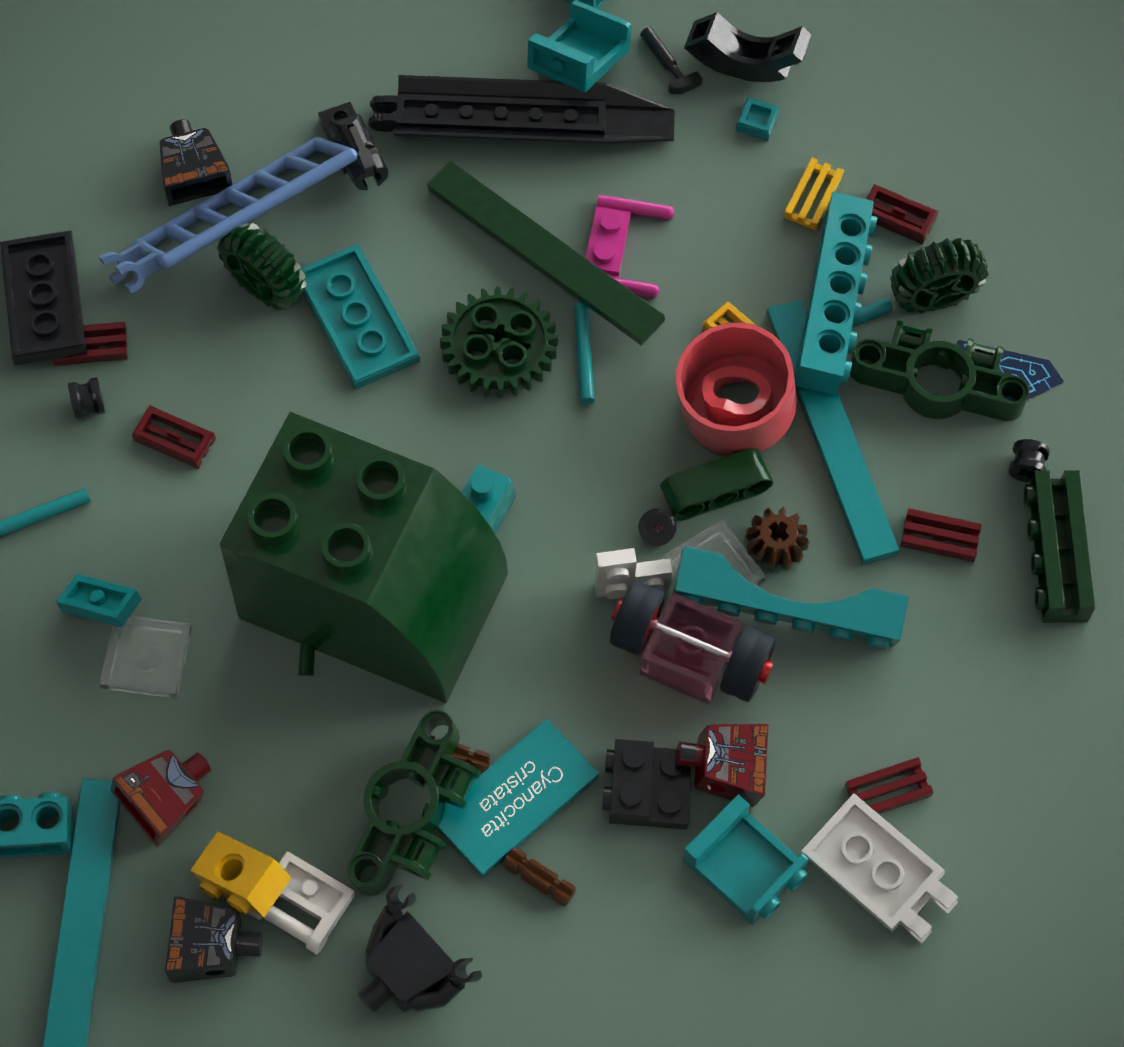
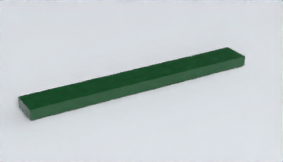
M452 161L427 184L429 192L642 346L665 322L664 314Z

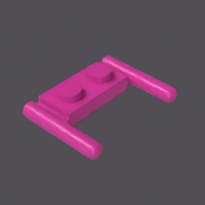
M599 194L586 259L637 296L656 298L659 294V287L656 284L621 279L619 274L631 214L670 220L674 216L673 207Z

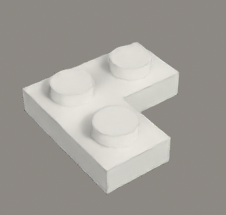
M634 548L596 553L594 577L596 598L604 596L608 599L622 598L626 596L629 588L635 581L643 582L650 587L662 591L665 588L671 587L673 571L670 558L637 563Z

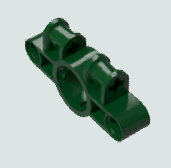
M897 320L892 343L875 339H864L858 342L853 350L850 375L856 382L902 394L912 410L927 418L945 419L964 410L1003 421H1012L1021 415L1029 396V386L1024 379L999 371L1004 347L1001 346L995 349L975 344L974 339L970 338L967 340L965 350L956 344L946 341L930 342L933 329L927 328L924 331L904 326L903 321ZM868 359L871 360L874 364H866L861 360ZM935 364L945 369H952L961 380L958 392L942 396L939 393L931 394L925 391L916 381L919 368ZM1004 396H1011L1016 401H1009Z
M434 710L425 714L420 720L401 760L381 767L372 775L366 785L363 802L370 822L347 868L350 881L365 895L373 896L383 892L389 885L397 867L417 877L429 880L431 876L429 872L438 851L444 850L446 846L443 840L432 835L442 821L445 802L464 809L467 803L464 800L473 780L479 779L481 771L474 766L453 757L460 740V734L450 715L444 711ZM440 725L448 726V732L443 738L431 739V733L434 728ZM408 778L421 787H424L425 784L429 786L430 804L426 802L422 811V818L419 821L406 827H400L399 824L387 820L386 823L381 821L378 806L380 800L384 799L389 792V785L398 780ZM377 866V874L370 882L360 881L361 872L366 867Z

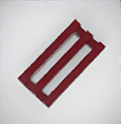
M876 184L873 185L866 200L874 201L872 216L877 217L876 225L921 244H924L927 234H929L939 212ZM875 198H876V199H879V200H881V201H883V202H886V203H888V204H890V205H893L894 207L892 208V207L887 206V205H885V204H882V203H880V202H878V201H875ZM906 211L916 216H919L923 219H926V221H922L918 218L906 214Z
M125 322L84 325L87 349L110 345H119L118 348L87 350V354L53 359V362L57 366L128 359L127 328Z
M150 405L132 433L133 441L198 469L202 464V457H206L209 452V445H213L216 440L215 433ZM151 419H154L174 429H177L181 432L198 438L201 440L200 444L196 443L192 440L180 436L176 432H173L169 429L166 430L153 423H150ZM144 431H147V432L152 433V434H154V435H156V436H159V437H161V438H163V439H165V440H168V441H170V442H172V443H175V444H177V445H179V446H182V447H184V448H186V449H188V450L193 451L194 453H191V452H189V451H187V450H185V449H182V448H180V447H178V446H175V445H173V444H171V443H168V442H166V441H164V440H162V439H159V438H157V437H155V436H152V435H150V434H148V433H145Z
M908 508L900 546L974 562L982 524ZM916 533L932 537L936 540H948L967 544L969 548L913 537L910 534Z
M919 757L848 780L845 784L849 797L854 793L863 801L918 784L920 789L870 805L878 814L931 797L934 793L931 785L927 783L925 771L921 769ZM909 772H913L914 774L860 793L857 792L858 789Z

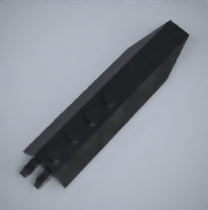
M398 75V96L376 95L370 100V107L373 111L384 113L371 115L369 126L375 131L390 132L394 130V135L581 143L674 141V109L608 83L596 82L587 92H583L559 81Z

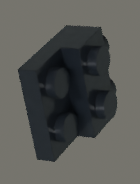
M615 739L614 750H606L605 773H612V787L604 786L602 810H610L609 824L675 829L688 828L691 767L676 765V749L654 747V742Z

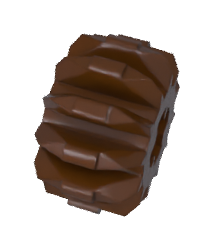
M784 506L780 508L778 514H774L768 507L764 510L763 517L755 515L751 521L752 527L746 529L745 538L749 541L746 547L748 554H756V565L762 564L765 561L769 562L768 569L770 572L775 569L776 564H780L785 571L790 569L791 561L799 564L804 555L802 551L807 550L809 546V540L805 537L808 532L807 525L798 524L800 518L798 513L790 517L785 516L786 510Z

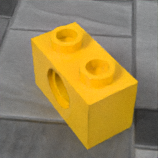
M217 831L190 869L201 882L198 888L207 896L217 901L222 896L238 912L246 915L250 910L263 918L291 880L288 873L274 858Z

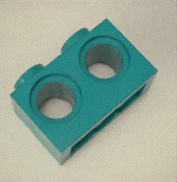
M55 792L42 793L38 798L23 799L18 795L0 796V858L71 854L73 845V807L67 796H62V794ZM51 816L59 817L58 823L53 828H41L42 822L46 818ZM19 819L15 829L11 831L1 830L2 825L7 820Z

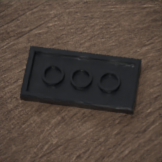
M72 231L0 242L11 352L14 365L87 354Z

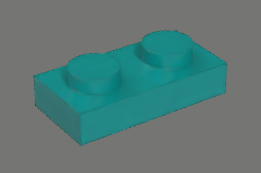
M76 574L56 603L62 612L122 628L142 598L137 589Z

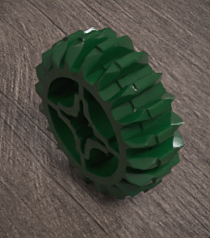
M248 222L234 228L219 241L217 246L220 260L224 262V268L229 270L231 277L236 279L240 287H243L256 299L264 302L267 307L272 306L277 310L287 309L301 297L300 295L307 286L306 276L301 270V265L295 261L294 254L289 253L285 245L281 244L276 239V236H271L266 229H260L257 224Z
M946 238L939 243L933 241L931 245L921 246L920 250L909 252L908 258L898 261V266L892 269V276L890 277L891 289L900 307L905 308L907 312L918 310L922 314L925 311L944 309L951 305L957 306L958 302L968 300L970 294L977 293L980 290L979 287L986 283V277L989 275L987 271L988 266L982 250L979 249L978 244H973L971 240L963 241L962 238H956L950 241Z

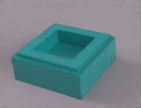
M747 97L735 131L768 141L778 118L780 107Z

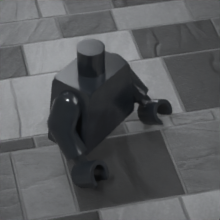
M403 884L388 890L386 894L387 905L384 906L373 925L365 950L367 958L365 961L366 968L374 980L358 995L372 1012H375L390 998L403 1012L411 1008L416 1011L441 1008L446 1006L465 988V983L477 982L482 977L481 971H474L469 976L466 974V966L473 961V958H461L454 963L408 911L403 915L401 910L412 906L416 900L414 893L409 894L404 903L399 900L398 892Z

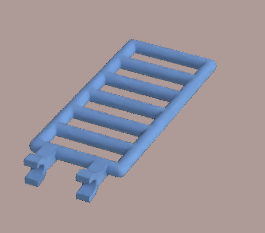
M321 137L313 138L138 238L132 243L131 247L120 253L107 252L98 258L104 265L117 261L118 264L114 266L116 271L108 275L114 284L122 281L127 276L128 271L134 272L133 280L124 285L126 290L132 294L143 286L145 278L162 268L167 269L226 236L234 228L247 224L351 164L357 159V152L353 148ZM317 152L333 156L320 165L306 160ZM289 168L302 173L301 176L290 182L275 177ZM258 186L273 191L259 200L246 194ZM228 203L243 208L229 217L215 212ZM199 220L212 225V227L198 235L185 230L186 227ZM169 237L182 243L167 253L153 247Z

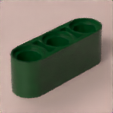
M750 448L675 473L663 480L660 488L674 519L683 521L757 496L772 487L773 480L760 451Z

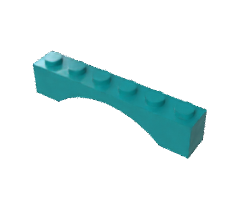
M684 546L680 554L672 597L679 598V603L687 607L702 608V604L717 607V612L720 614L739 616L740 612L755 615L754 620L760 623L776 625L777 620L792 623L791 628L796 631L814 633V629L828 631V636L832 639L851 641L852 637L866 640L867 646L887 650L889 645L894 646L901 640L909 599L907 595L870 588L856 596L835 602L807 603L791 601L772 595L750 583L730 565L722 554Z

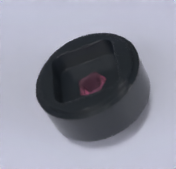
M660 508L647 511L639 521L638 529L640 536L646 543L653 546H661L668 543L676 533V521L673 515L667 510Z

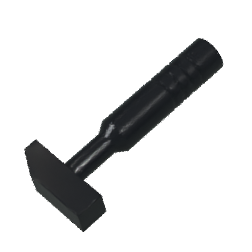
M646 27L641 31L640 36L663 67L670 71L676 81L668 85L670 94H683L701 86L703 78L698 71L684 76L677 67V61L652 27Z

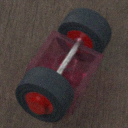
M635 581L629 588L624 600L620 598L611 618L614 624L609 642L613 646L625 649L634 655H640L646 647L641 657L639 675L707 704L711 703L719 684L722 692L735 696L745 702H750L759 684H766L774 663L770 662V658L775 646V639L749 627H746L741 633L742 621L673 592L660 619H658L664 604L665 593L643 582Z

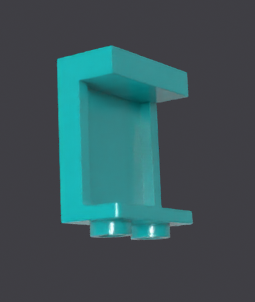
M574 0L570 4L568 21L549 38L535 33L528 39L527 68L580 91L587 92L630 51L631 23Z
M738 794L684 849L682 861L753 925L760 916L766 920L777 910L781 904L778 898L787 888L793 892L802 884L808 876L805 869L809 858L804 854L800 857L796 856L748 812L750 804Z

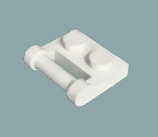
M287 851L279 864L288 873L291 880L280 894V897L317 918L320 922L315 930L275 906L270 908L264 919L304 942L306 949L317 955L326 944L330 933L354 898L355 891ZM250 910L248 912L249 915L258 920L263 918Z

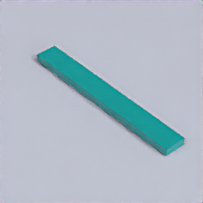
M801 299L768 307L766 312L774 336L781 341L790 355L794 376L806 317V310ZM795 386L797 396L862 565L897 556L899 553L898 545L838 392L836 395H831Z
M82 779L43 1047H87L121 806L119 800L110 791L112 781Z

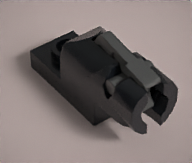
M351 102L319 112V122L327 139L353 148L357 152V159L342 168L344 175L349 174L352 182L360 190H368L365 178L373 176L377 186H380L388 177L387 166L379 154L374 139L370 136L360 114H356Z

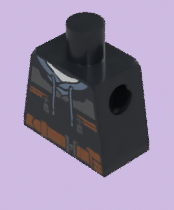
M185 119L173 122L170 125L172 136L162 138L159 142L163 185L168 205L172 206L211 196L233 185L229 166L209 129L192 130L190 122Z
M174 897L165 973L169 981L173 983L232 977L236 974L238 956H261L262 932L241 931V918L239 912L235 909L183 897Z

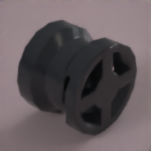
M97 377L89 379L85 384L68 383L70 399L76 419L84 418L86 413L90 412L97 414L105 413V406Z
M1021 439L1014 442L1012 450L1015 458L1010 462L1008 472L1014 479L1030 483L1034 471L1047 470L1044 462L1048 460L1050 449L1045 443L1033 439Z

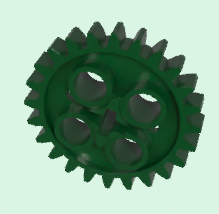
M496 286L494 295L491 296L488 295L484 288L481 289V298L476 299L470 293L467 294V306L458 301L456 302V313L448 312V324H442V336L444 337L440 338V348L443 349V362H449L448 373L454 374L458 372L457 383L459 385L469 380L470 392L475 391L481 386L483 387L485 397L489 395L491 389L497 390L499 398L503 397L505 389H510L511 393L517 396L519 385L530 391L531 379L542 382L543 371L550 372L552 370L551 360L556 359L557 348L555 347L558 346V335L554 334L556 333V323L549 321V310L539 312V300L529 304L527 292L522 294L520 298H516L514 288H510L507 295H502L499 286ZM484 320L493 322L490 325L479 324V322ZM525 328L528 331L519 333L514 331V329ZM474 351H481L485 353L482 356L470 355V353ZM513 358L519 360L520 362L516 364H509L505 361Z

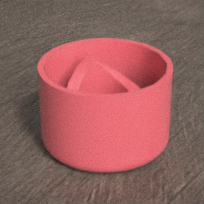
M747 323L717 325L695 337L685 348L679 359L676 369V389L683 419L692 436L705 448L725 456L750 448L763 452L775 445L790 428L797 406L793 364L785 346L769 331ZM736 382L750 383L759 390V395L756 399L748 404H737L729 399L717 397L718 392L722 388Z

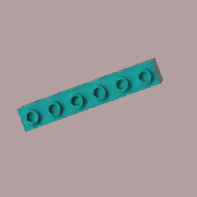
M832 192L825 211L794 380L797 387L836 395L840 383L848 382L852 362L846 361L847 352H853L857 338V332L851 331L852 323H858L862 309V303L857 302V295L863 294L867 280V274L862 273L863 265H868L872 252V245L867 244V238L873 237L877 223V217L872 216L874 201Z

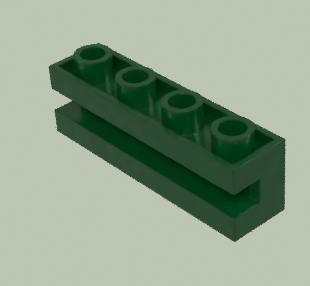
M1050 470L1034 471L1030 483L1024 486V504L1031 509V518L1028 519L1027 535L1029 541H1034L1035 552L1031 555V571L1033 575H1038L1039 587L1035 588V607L1037 610H1041L1043 623L1088 622L1095 610V599L1080 471L1064 470L1061 478H1050Z

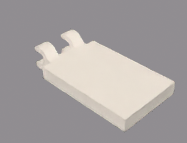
M854 793L802 849V854L808 857L811 863L891 932L901 924L921 944L932 933V926L917 914L924 905L932 899L942 911L949 914L958 904V896L939 881L945 874V870Z

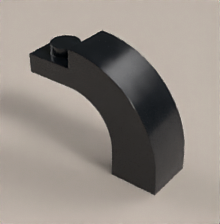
M716 12L693 22L684 49L701 63L719 73L752 82H775L787 79L791 65H797L802 62L807 54V46L812 34L801 26L774 37L753 36L740 31Z

